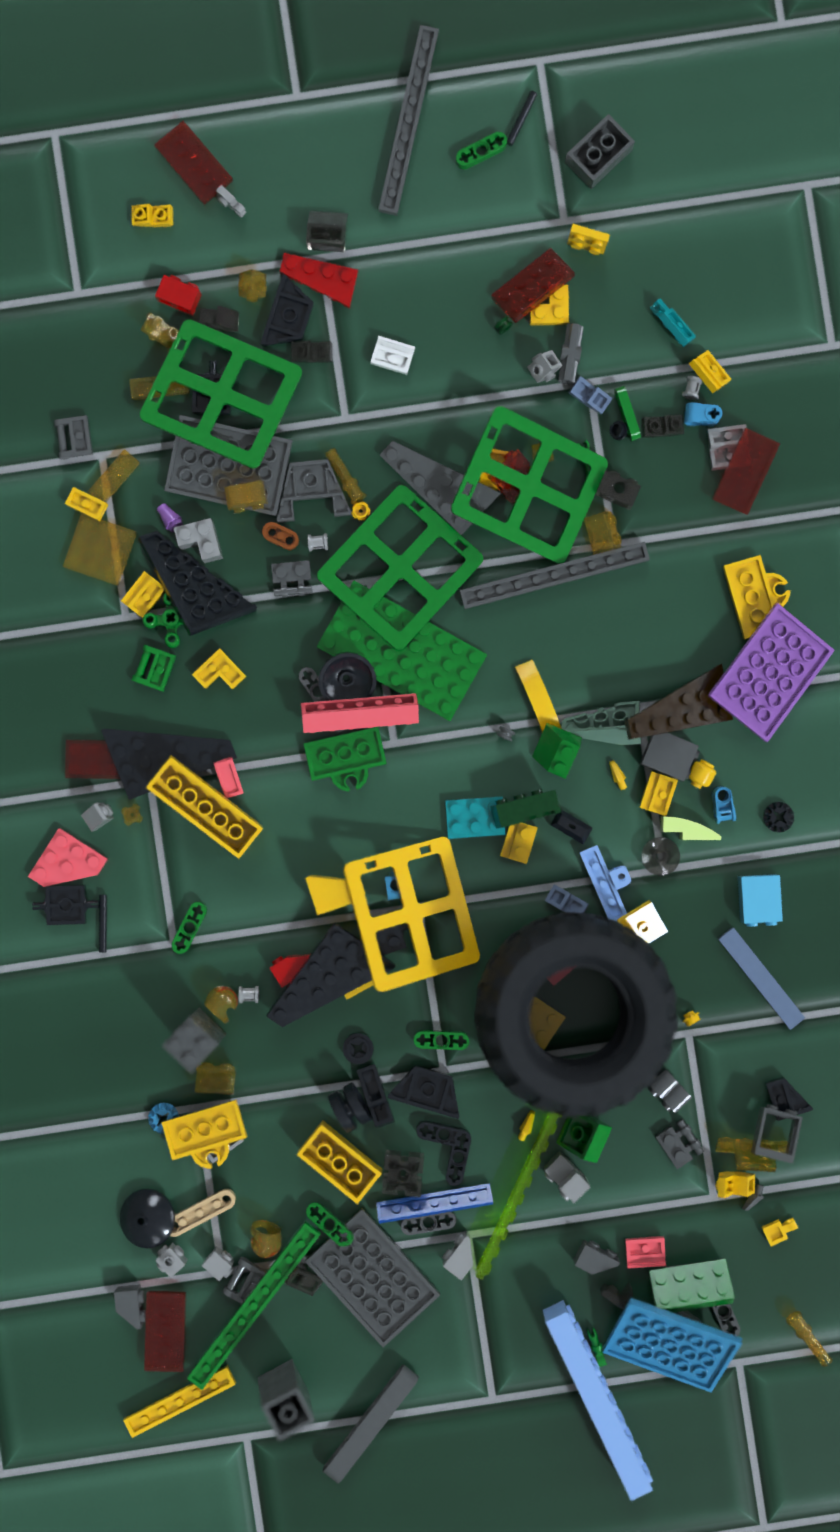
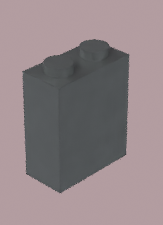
M669 733L651 735L639 764L684 782L685 779H689L692 762H696L699 756V746Z

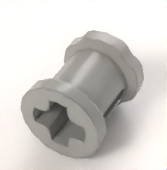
M687 376L686 380L688 383L682 395L690 400H698V392L703 381L696 376Z
M327 533L319 536L308 534L309 552H312L314 549L328 550Z
M239 986V1003H243V1001L259 1003V986H255V988Z

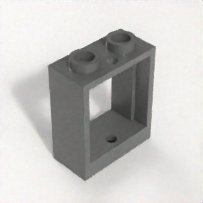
M767 1104L766 1108L760 1107L751 1153L793 1164L803 1117L797 1116L796 1111L786 1109L785 1113L780 1112L778 1107ZM767 1113L792 1120L786 1153L760 1147Z

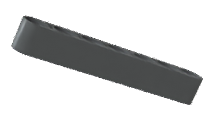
M404 1364L397 1370L329 1458L322 1472L336 1483L342 1481L419 1379L416 1373Z

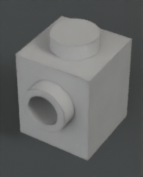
M216 1246L204 1260L202 1267L220 1281L223 1276L227 1278L233 1271V1257L227 1251H222Z

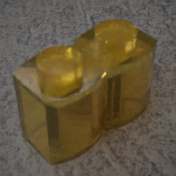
M263 480L224 487L228 510H233L234 514L245 512V508L252 507L253 510L263 509L264 505L268 504Z

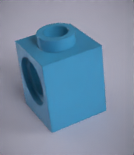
M394 871L388 872L389 876H385L388 900L400 899L399 890H393L390 886L391 881L396 880Z

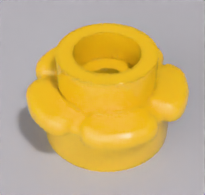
M357 502L352 506V516L355 519L358 518V520L362 521L370 515V508H368L367 503Z
M693 1010L683 1015L685 1018L683 1023L685 1022L687 1027L701 1020L698 1016L700 1013H695Z

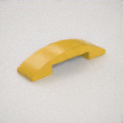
M533 659L516 666L515 669L532 705L541 731L543 732L546 723L562 729Z

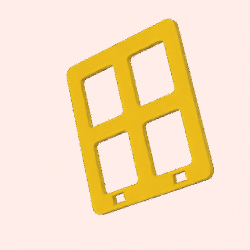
M435 838L345 864L343 871L373 985L377 991L384 992L479 961L480 953L451 843L448 838ZM429 845L430 852L421 854L419 848ZM432 854H438L449 894L445 897L419 904L410 876L408 862ZM375 860L376 867L367 869L365 863ZM390 866L394 871L402 909L371 917L360 877L364 873ZM452 909L462 940L463 951L434 960L422 920L426 916ZM407 923L417 958V965L386 974L375 934L379 930Z

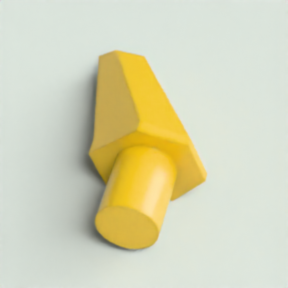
M614 760L609 761L614 782L618 784L620 790L626 789L627 786L624 781L626 776Z
M530 1110L520 1126L519 1140L525 1141L527 1135L531 1134L535 1111Z

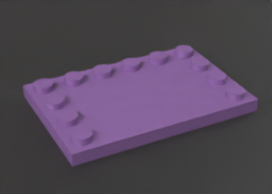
M775 603L707 696L760 739L768 742L835 650L780 604Z

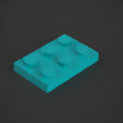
M503 797L445 801L448 839L505 835V827L496 829L490 807L496 805L495 801L501 800Z

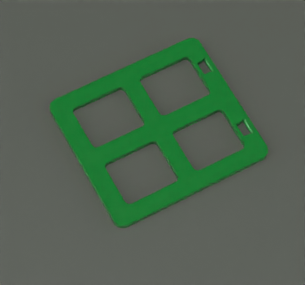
M189 319L183 322L143 404L140 418L147 424L249 468H257L265 456L302 377V369L292 362ZM193 338H199L232 353L219 382L215 383L179 367ZM180 340L186 342L182 351L177 349ZM246 360L253 361L285 376L271 405H266L232 390ZM172 382L181 384L211 398L196 428L158 412ZM156 391L161 394L157 403L152 401ZM224 405L232 406L263 420V424L250 450H244L211 435V431Z
M498 406L493 409L451 504V511L454 515L555 563H563L569 555L607 469L608 462L605 457L503 406ZM504 424L540 442L538 451L526 475L490 457ZM491 426L496 429L493 439L487 438ZM554 449L590 467L576 499L541 483V477ZM483 472L519 489V494L506 522L497 520L469 505ZM466 484H471L472 487L469 494H462ZM533 497H537L569 514L556 546H552L520 530V525Z
M399 485L323 565L317 573V578L394 649L402 650L482 564L483 555L408 487ZM415 501L423 509L418 512L411 504ZM400 504H404L427 525V528L399 556L374 534V531ZM437 538H442L465 559V562L437 590L412 568V565ZM457 540L467 547L464 551H461L455 545ZM365 545L385 562L389 569L363 597H359L337 578L335 574L360 546ZM399 579L405 580L427 600L425 606L401 631L394 629L373 609Z

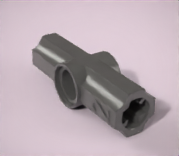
M575 323L567 324L565 341L562 345L560 356L562 367L559 370L558 382L566 385L575 383L577 365L581 357L582 347L580 346L583 326Z

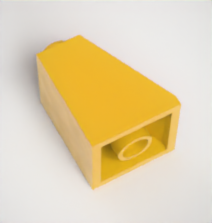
M309 875L306 877L317 915L352 904L345 878Z

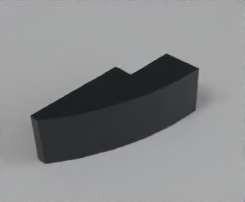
M373 1064L357 1070L375 1127L380 1128L394 1123L395 1119L376 1065Z

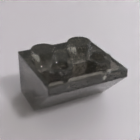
M310 211L307 223V249L346 252L348 213Z

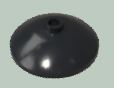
M344 652L332 656L325 662L319 673L318 683L321 694L326 701L371 697L374 693L376 674L373 666L366 658L357 653ZM349 675V679L343 680V676Z
M142 1189L132 1193L124 1201L120 1211V1226L125 1237L135 1246L147 1249L157 1247L170 1237L174 1229L175 1213L169 1199L161 1192L154 1189ZM140 1218H143L144 1224L140 1222Z

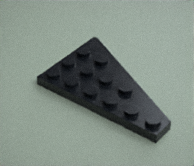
M158 531L139 536L138 541L189 636L257 610L255 604L252 605L243 598L241 593L233 590L221 578L218 579L208 572L209 569L201 566L198 561L186 552L183 553L177 549L174 543L166 540Z
M114 729L101 730L129 800L151 792L146 788L147 784L170 755L195 774L213 768V762L231 756L232 759L237 758L230 740Z
M334 922L266 1014L267 1017L281 1027H284L372 981L362 941ZM381 954L384 970L387 973L394 969L396 965Z

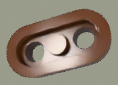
M275 522L265 524L262 529L264 538L281 548L293 550L299 544V537L294 531ZM275 530L276 534L274 536H270L269 531ZM288 538L293 539V542L291 544L286 543V540Z

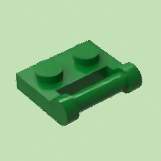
M144 645L142 648L144 651L136 674L132 676L131 681L164 692L176 655ZM150 654H155L148 677L143 679L142 677Z

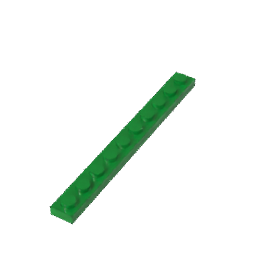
M306 1221L303 1223L188 1374L187 1379L201 1390L204 1389L318 1239L321 1232Z

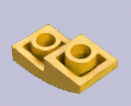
M150 204L133 205L132 225L141 227L173 226V207L170 204L151 206Z

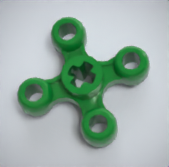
M167 593L163 595V602L166 605V611L162 615L146 613L142 621L148 629H153L159 625L164 626L167 629L164 639L165 644L169 648H176L180 644L177 629L183 623L171 601H168ZM174 617L175 621L173 623L171 621L169 622L168 618ZM149 619H153L151 623L147 622ZM171 638H175L174 642H169Z

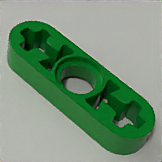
M495 132L459 150L456 154L457 166L460 169H468L504 151L507 145L506 135L502 132ZM495 139H498L499 141L502 140V143H501L500 146H499L498 143H497V144H494V143H495ZM479 146L486 148L487 152L484 155L477 154L476 149ZM461 156L469 157L468 162L461 161Z
M625 386L615 388V398L623 422L628 427V437L630 441L640 439V430Z
M195 902L189 907L172 941L174 952L183 954L190 948L207 914V906L203 902ZM200 905L203 914L199 913L196 919H199V922L189 919V915L193 917L196 912L193 908ZM187 922L194 924V932L187 933L184 926ZM180 933L191 937L190 940L188 938L185 939L184 945L186 947L179 950L176 942H180L183 936H180Z
M420 1030L414 1035V1044L420 1049L464 1050L469 1045V1037L462 1031ZM421 1034L425 1038H431L430 1034H434V1045H430L431 1041H425L424 1044H420L417 1038H420ZM449 1035H453V1039H459V1036H463L466 1042H463L462 1046H459L458 1042H452L453 1046H449ZM437 1036H446V1044L438 1045L436 1042Z
M311 1203L306 1209L307 1217L337 1245L344 1247L349 1246L353 1242L354 1235L352 1231L321 1203ZM312 1208H319L318 1213L322 1216H324L326 1213L327 1216L323 1218L319 1217L318 1215L313 1216L312 1214L314 1212ZM327 1219H332L335 1223L332 1230H328L325 1227ZM338 1230L342 1234L347 1233L346 1238L348 1241L341 1242L342 1237L335 1232Z

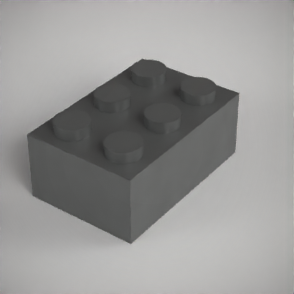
M608 114L567 153L565 163L592 189L632 151L635 141Z

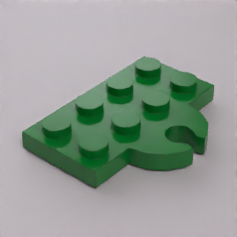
M379 727L303 743L312 781L331 777L333 783L344 791L350 792V787L346 784L348 777L354 776L357 779L356 789L358 790L367 781L368 768L387 764Z

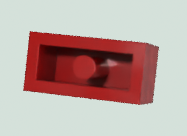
M163 275L155 294L158 302L192 316L202 296L197 285L190 282L185 284L174 275H170V277Z

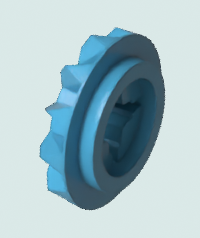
M159 1103L151 1109L148 1117L149 1125L153 1131L165 1134L162 1123L158 1124L161 1119L159 1115L164 1116L169 1113L167 1120L179 1117V1113L173 1105Z

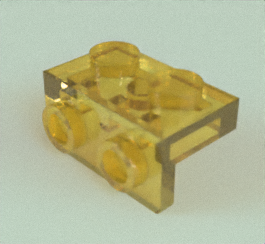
M602 512L584 518L594 555L621 548L622 540L620 534L617 533V521L612 512Z
M201 1063V1065L196 1067L195 1093L234 1095L235 1067H232L230 1064L213 1066L211 1063Z

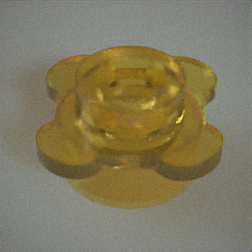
M134 804L132 807H124L121 813L126 825L130 826L134 822H142L143 816L140 815L139 805Z

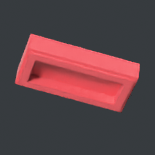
M232 756L213 762L224 796L231 798L243 794L244 792Z

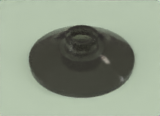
M657 837L645 844L641 859L644 867L650 873L664 876L677 868L680 861V852L677 845L670 839ZM661 852L663 858L658 860L656 855Z

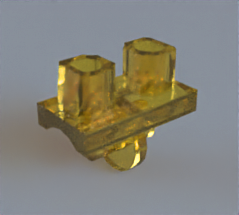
M152 313L146 315L145 323L141 328V331L149 335L148 338L150 340H156L168 349L171 348L179 332L178 329L169 326L163 322L162 318Z

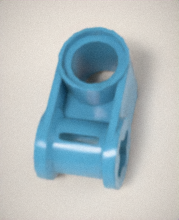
M685 404V425L715 426L722 417V409L718 405ZM711 412H713L714 416H716L715 419H712V416L710 415Z
M715 787L711 794L715 823L720 824L721 821L727 820L736 821V811L731 791L726 787ZM724 790L726 793V797L723 800L718 799V792Z

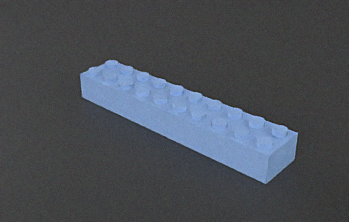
M564 1300L543 1309L545 1322L631 1501L652 1491L650 1483L653 1480L648 1466L643 1461L642 1454L633 1440V1435L625 1423L621 1410L617 1407L616 1400L608 1388L604 1375L601 1374L597 1360L592 1355L591 1348L582 1334L579 1323L576 1322L571 1306H566Z

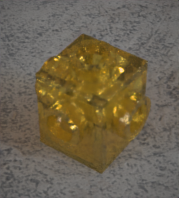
M253 269L239 273V296L246 298L249 302H257L258 299L266 297V274Z

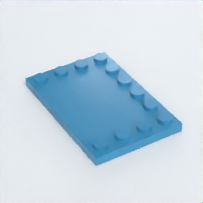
M630 1298L603 1346V1353L712 1392L740 1348L742 1338Z

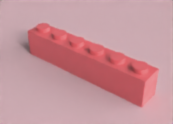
M416 693L301 703L303 733L419 723Z

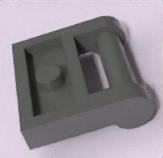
M87 415L54 420V427L57 428L59 442V459L64 460L72 457L93 455ZM65 426H69L72 450L68 451L64 430Z
M240 1257L237 1269L228 1285L222 1290L226 1296L241 1304L267 1272L245 1257ZM246 1268L250 1273L238 1293L234 1288Z

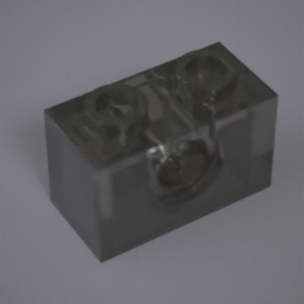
M606 471L595 495L630 510L641 486L632 478L624 479L620 477L621 474L616 471ZM621 485L623 492L617 493L614 490V486Z

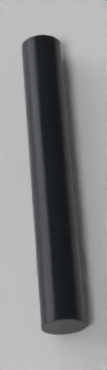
M530 91L507 139L509 146H513L537 97V93L534 91Z
M99 895V953L107 952V895Z

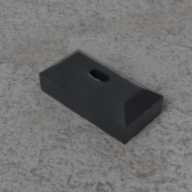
M562 809L561 813H557L550 824L581 844L585 843L593 829ZM568 825H574L575 829H571Z

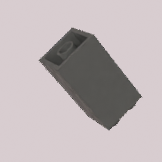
M198 1008L162 1046L192 1073L227 1033L205 1012Z
M293 1359L257 1377L261 1407L279 1441L315 1422L309 1391Z

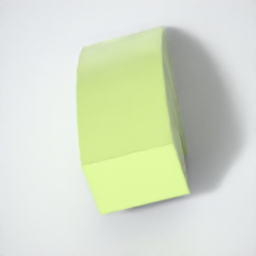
M661 816V832H680L681 840H721L719 834L701 824L686 819Z

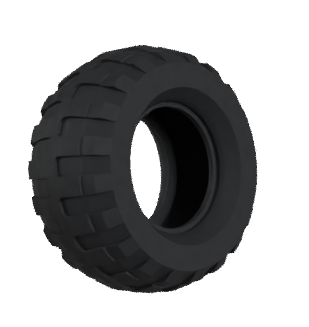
M560 913L536 919L520 930L515 931L489 959L476 992L475 1027L481 1050L491 1070L513 1095L527 1102L530 1106L544 1112L548 1111L565 1117L601 1115L607 1113L610 1109L620 1105L624 1106L634 1100L638 1093L644 1088H648L655 1081L663 1063L667 1062L672 1051L671 1046L674 1033L677 1032L678 1026L676 992L664 962L649 946L647 941L630 928L617 921L595 914ZM573 967L592 968L602 972L611 981L617 992L620 1004V1017L616 1031L602 1049L590 1056L578 1059H565L549 1054L538 1046L531 1031L530 1008L533 998L539 987L553 974Z

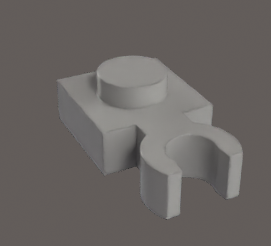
M222 185L216 190L217 200L224 207L228 206L241 218L247 213L245 207L236 201L235 197Z

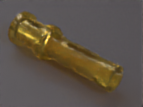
M333 448L326 452L325 456L343 483L342 489L348 493L351 498V504L354 505L365 499L367 495L361 491L358 486V480L352 478L336 449Z
M800 1311L791 1313L787 1317L786 1322L795 1329L796 1336L805 1341L823 1367L828 1366L824 1358L831 1364L832 1358L813 1335L812 1327L803 1320L802 1313Z

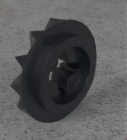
M774 802L764 811V823L773 832H785L791 828L795 821L794 812L791 807L783 802ZM775 813H783L784 815L782 816V818L784 819L785 823L782 821L775 822V819L777 818L775 816Z
M361 1033L352 1034L344 1042V1056L353 1064H363L373 1055V1042L367 1035ZM363 1042L362 1050L365 1053L359 1051L353 1055L355 1047L352 1044L359 1045Z

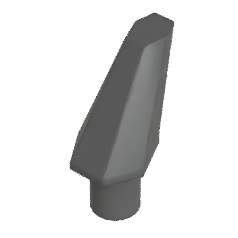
M756 1184L755 1193L749 1196L742 1208L743 1210H750L764 1198L762 1195L763 1185Z

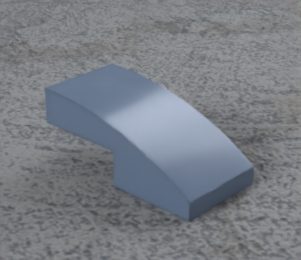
M581 376L577 378L568 392L578 401L599 414L605 411L613 399L599 387L595 388Z
M555 884L545 899L546 902L565 913H584L589 905Z

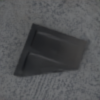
M784 1077L765 1083L771 1104L778 1107V1111L785 1113L786 1109L796 1111L797 1115L813 1110L812 1106L806 1102ZM775 1115L777 1121L786 1119Z

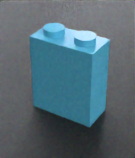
M780 875L738 876L740 922L746 924V927L758 926V923L764 922L766 926L777 925V922H782Z

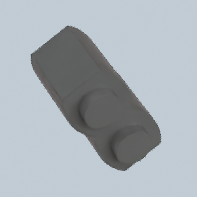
M663 1067L657 1073L658 1077L648 1090L655 1098L658 1095L663 1100L661 1104L668 1112L672 1110L676 1113L692 1097Z

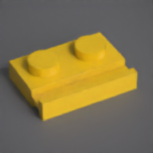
M709 350L689 363L712 394L732 380Z
M144 571L122 598L121 602L143 618L161 598L165 590L162 584Z
M651 771L639 808L667 816L678 780Z
M525 823L509 826L500 856L527 864L538 827Z

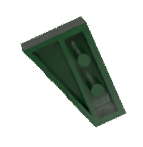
M542 789L532 791L531 796L525 797V794L513 796L514 800L507 802V798L495 801L496 805L490 807L496 829L561 813L556 790L543 792Z

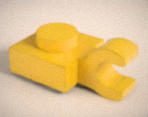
M793 1217L787 1219L782 1224L777 1219L762 1226L770 1246L787 1240L786 1233L798 1228Z

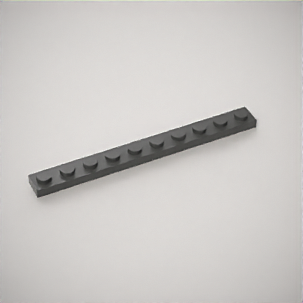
M420 25L379 205V212L398 215L439 34V29L424 25Z
M645 542L463 589L460 590L464 609H469L647 562L650 559Z

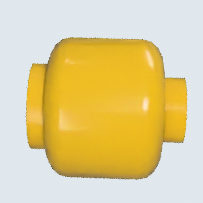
M703 759L694 762L689 775V779L692 780L690 784L699 789L702 786L709 787L716 775L715 766Z

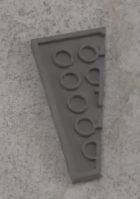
M392 441L380 454L460 535H463L473 524L454 515L451 511V504L462 482L463 474L395 441ZM478 482L469 505L476 510L484 512L501 492ZM467 483L462 494L468 495L472 485Z

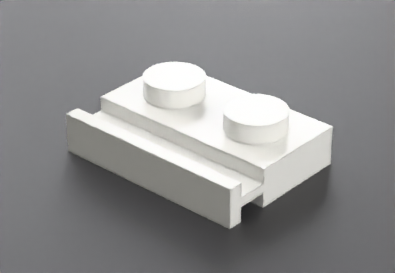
M378 336L370 363L407 375L415 347Z

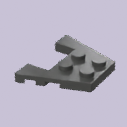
M328 459L289 464L277 516L278 523L295 521L293 501L333 498L334 517L352 516Z

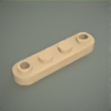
M222 1189L175 1214V1222L178 1223L179 1227L174 1228L170 1236H179L232 1208L236 1201L235 1193L231 1189ZM223 1196H229L230 1200L225 1201Z

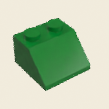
M546 723L532 757L548 772L566 779L581 746L582 737Z
M590 1115L567 1117L556 1143L582 1160L597 1163L612 1127Z

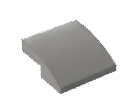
M746 424L707 430L712 471L750 466Z

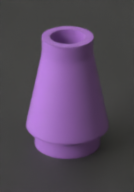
M166 503L157 508L166 530L174 532V527L183 525L182 518L170 509Z

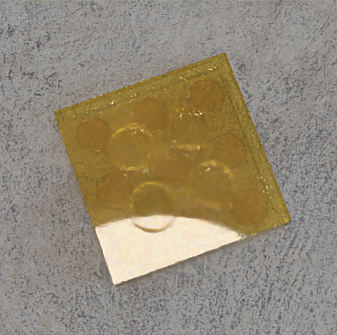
M81 513L63 567L119 586L137 532L104 520L98 521Z

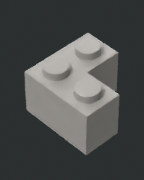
M211 518L174 527L178 547L181 550L198 546L204 563L223 559L215 525Z
M560 1150L544 1166L545 1177L553 1183L555 1181L559 1185V1193L566 1201L570 1199L575 1203L591 1187L587 1177Z

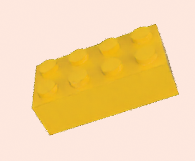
M323 1120L297 1153V1156L356 1204L359 1203L382 1174V1168Z

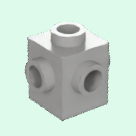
M551 350L534 356L532 358L533 362L527 368L537 383L544 380L548 382L556 376L555 372L562 367V364Z
M173 1242L169 1246L165 1244L157 1252L159 1255L155 1260L159 1270L166 1272L170 1278L183 1268L188 1261L184 1256L183 1249Z

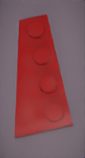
M287 253L283 254L280 274H285L288 278L310 287L311 290L319 292L350 309L358 276L357 269Z

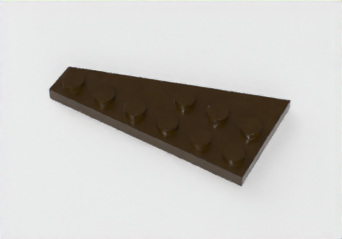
M718 664L713 669L703 673L698 678L688 682L663 699L658 700L653 705L625 720L628 740L733 720L731 714L707 696L724 674L722 664Z

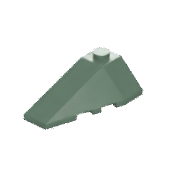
M640 701L620 702L614 704L613 708L604 710L602 707L597 709V712L589 715L582 713L562 719V729L580 736L582 739L618 745L641 744V738L628 740L625 720L640 712Z

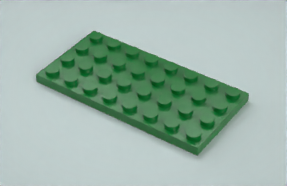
M353 581L350 589L359 597H363L370 590L356 581ZM385 597L373 608L375 612L397 631H401L415 616L414 613ZM341 602L317 645V648L331 656L344 652L357 653L363 656L373 666L376 681L401 695L416 693L419 705L448 721H451L487 656L486 653L430 622L419 631L404 649L396 650L343 602Z

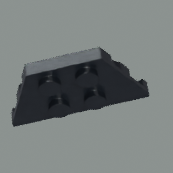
M282 274L262 336L261 346L303 340L314 302L297 285L295 286L285 274Z
M415 1065L392 1089L387 1097L459 1119L452 1075Z

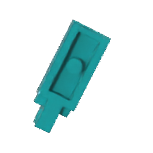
M661 298L650 307L653 314L660 318L664 327L671 331L675 340L683 347L696 338V335L674 309H669Z

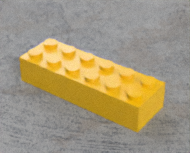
M170 755L146 786L148 790L238 859L263 829L259 822L172 755Z

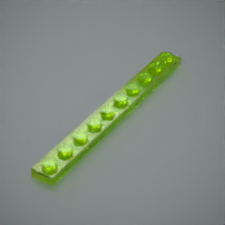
M549 1112L475 1270V1277L483 1280L485 1275H489L492 1268L490 1263L493 1257L496 1258L499 1254L501 1239L505 1240L508 1234L507 1226L509 1222L513 1223L517 1214L515 1209L524 1200L525 1194L523 1192L526 1187L529 1188L531 1185L533 1170L538 1169L541 1163L539 1157L542 1152H546L549 1145L547 1140L550 1134L553 1135L556 1131L557 1124L555 1123L558 1117H562L559 1114Z

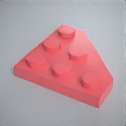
M58 828L28 877L43 887L99 875L108 858L68 832Z

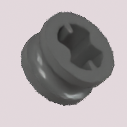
M500 726V732H497L496 735L512 742L511 737L515 735V732Z

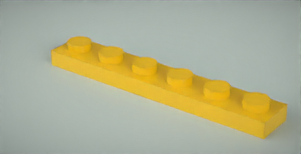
M228 1365L216 1371L203 1390L191 1383L125 1417L123 1421L133 1438L236 1385V1381Z

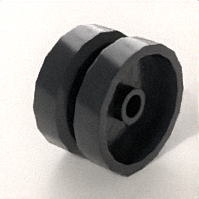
M353 1082L343 1087L344 1096L339 1091L328 1095L333 1112L347 1133L357 1129V1121L364 1125L372 1120L370 1111Z

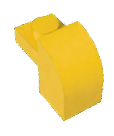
M734 1171L720 1172L716 1182L718 1197L727 1198L731 1195L748 1197L754 1194L755 1174Z

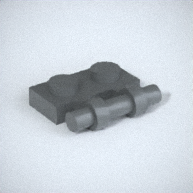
M309 560L271 564L273 584L281 583V588L274 589V597L282 596L284 598L295 594L305 596V593H313L312 585L304 586V581L311 580ZM298 582V587L287 588V583Z
M683 1119L676 1122L680 1128L677 1131H674L670 1125L655 1135L677 1170L693 1159L689 1153L690 1151L695 1150L697 1155H701L704 1152L700 1146L701 1142L698 1138L694 1137L691 1127ZM684 1135L689 1141L685 1146L680 1140V1137Z

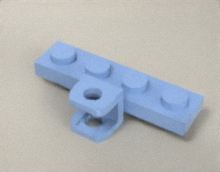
M595 845L579 853L608 919L617 921V919L627 914L617 890L627 886L631 882V877L626 866H618L608 870L598 845ZM622 873L625 875V878L619 879L618 875Z

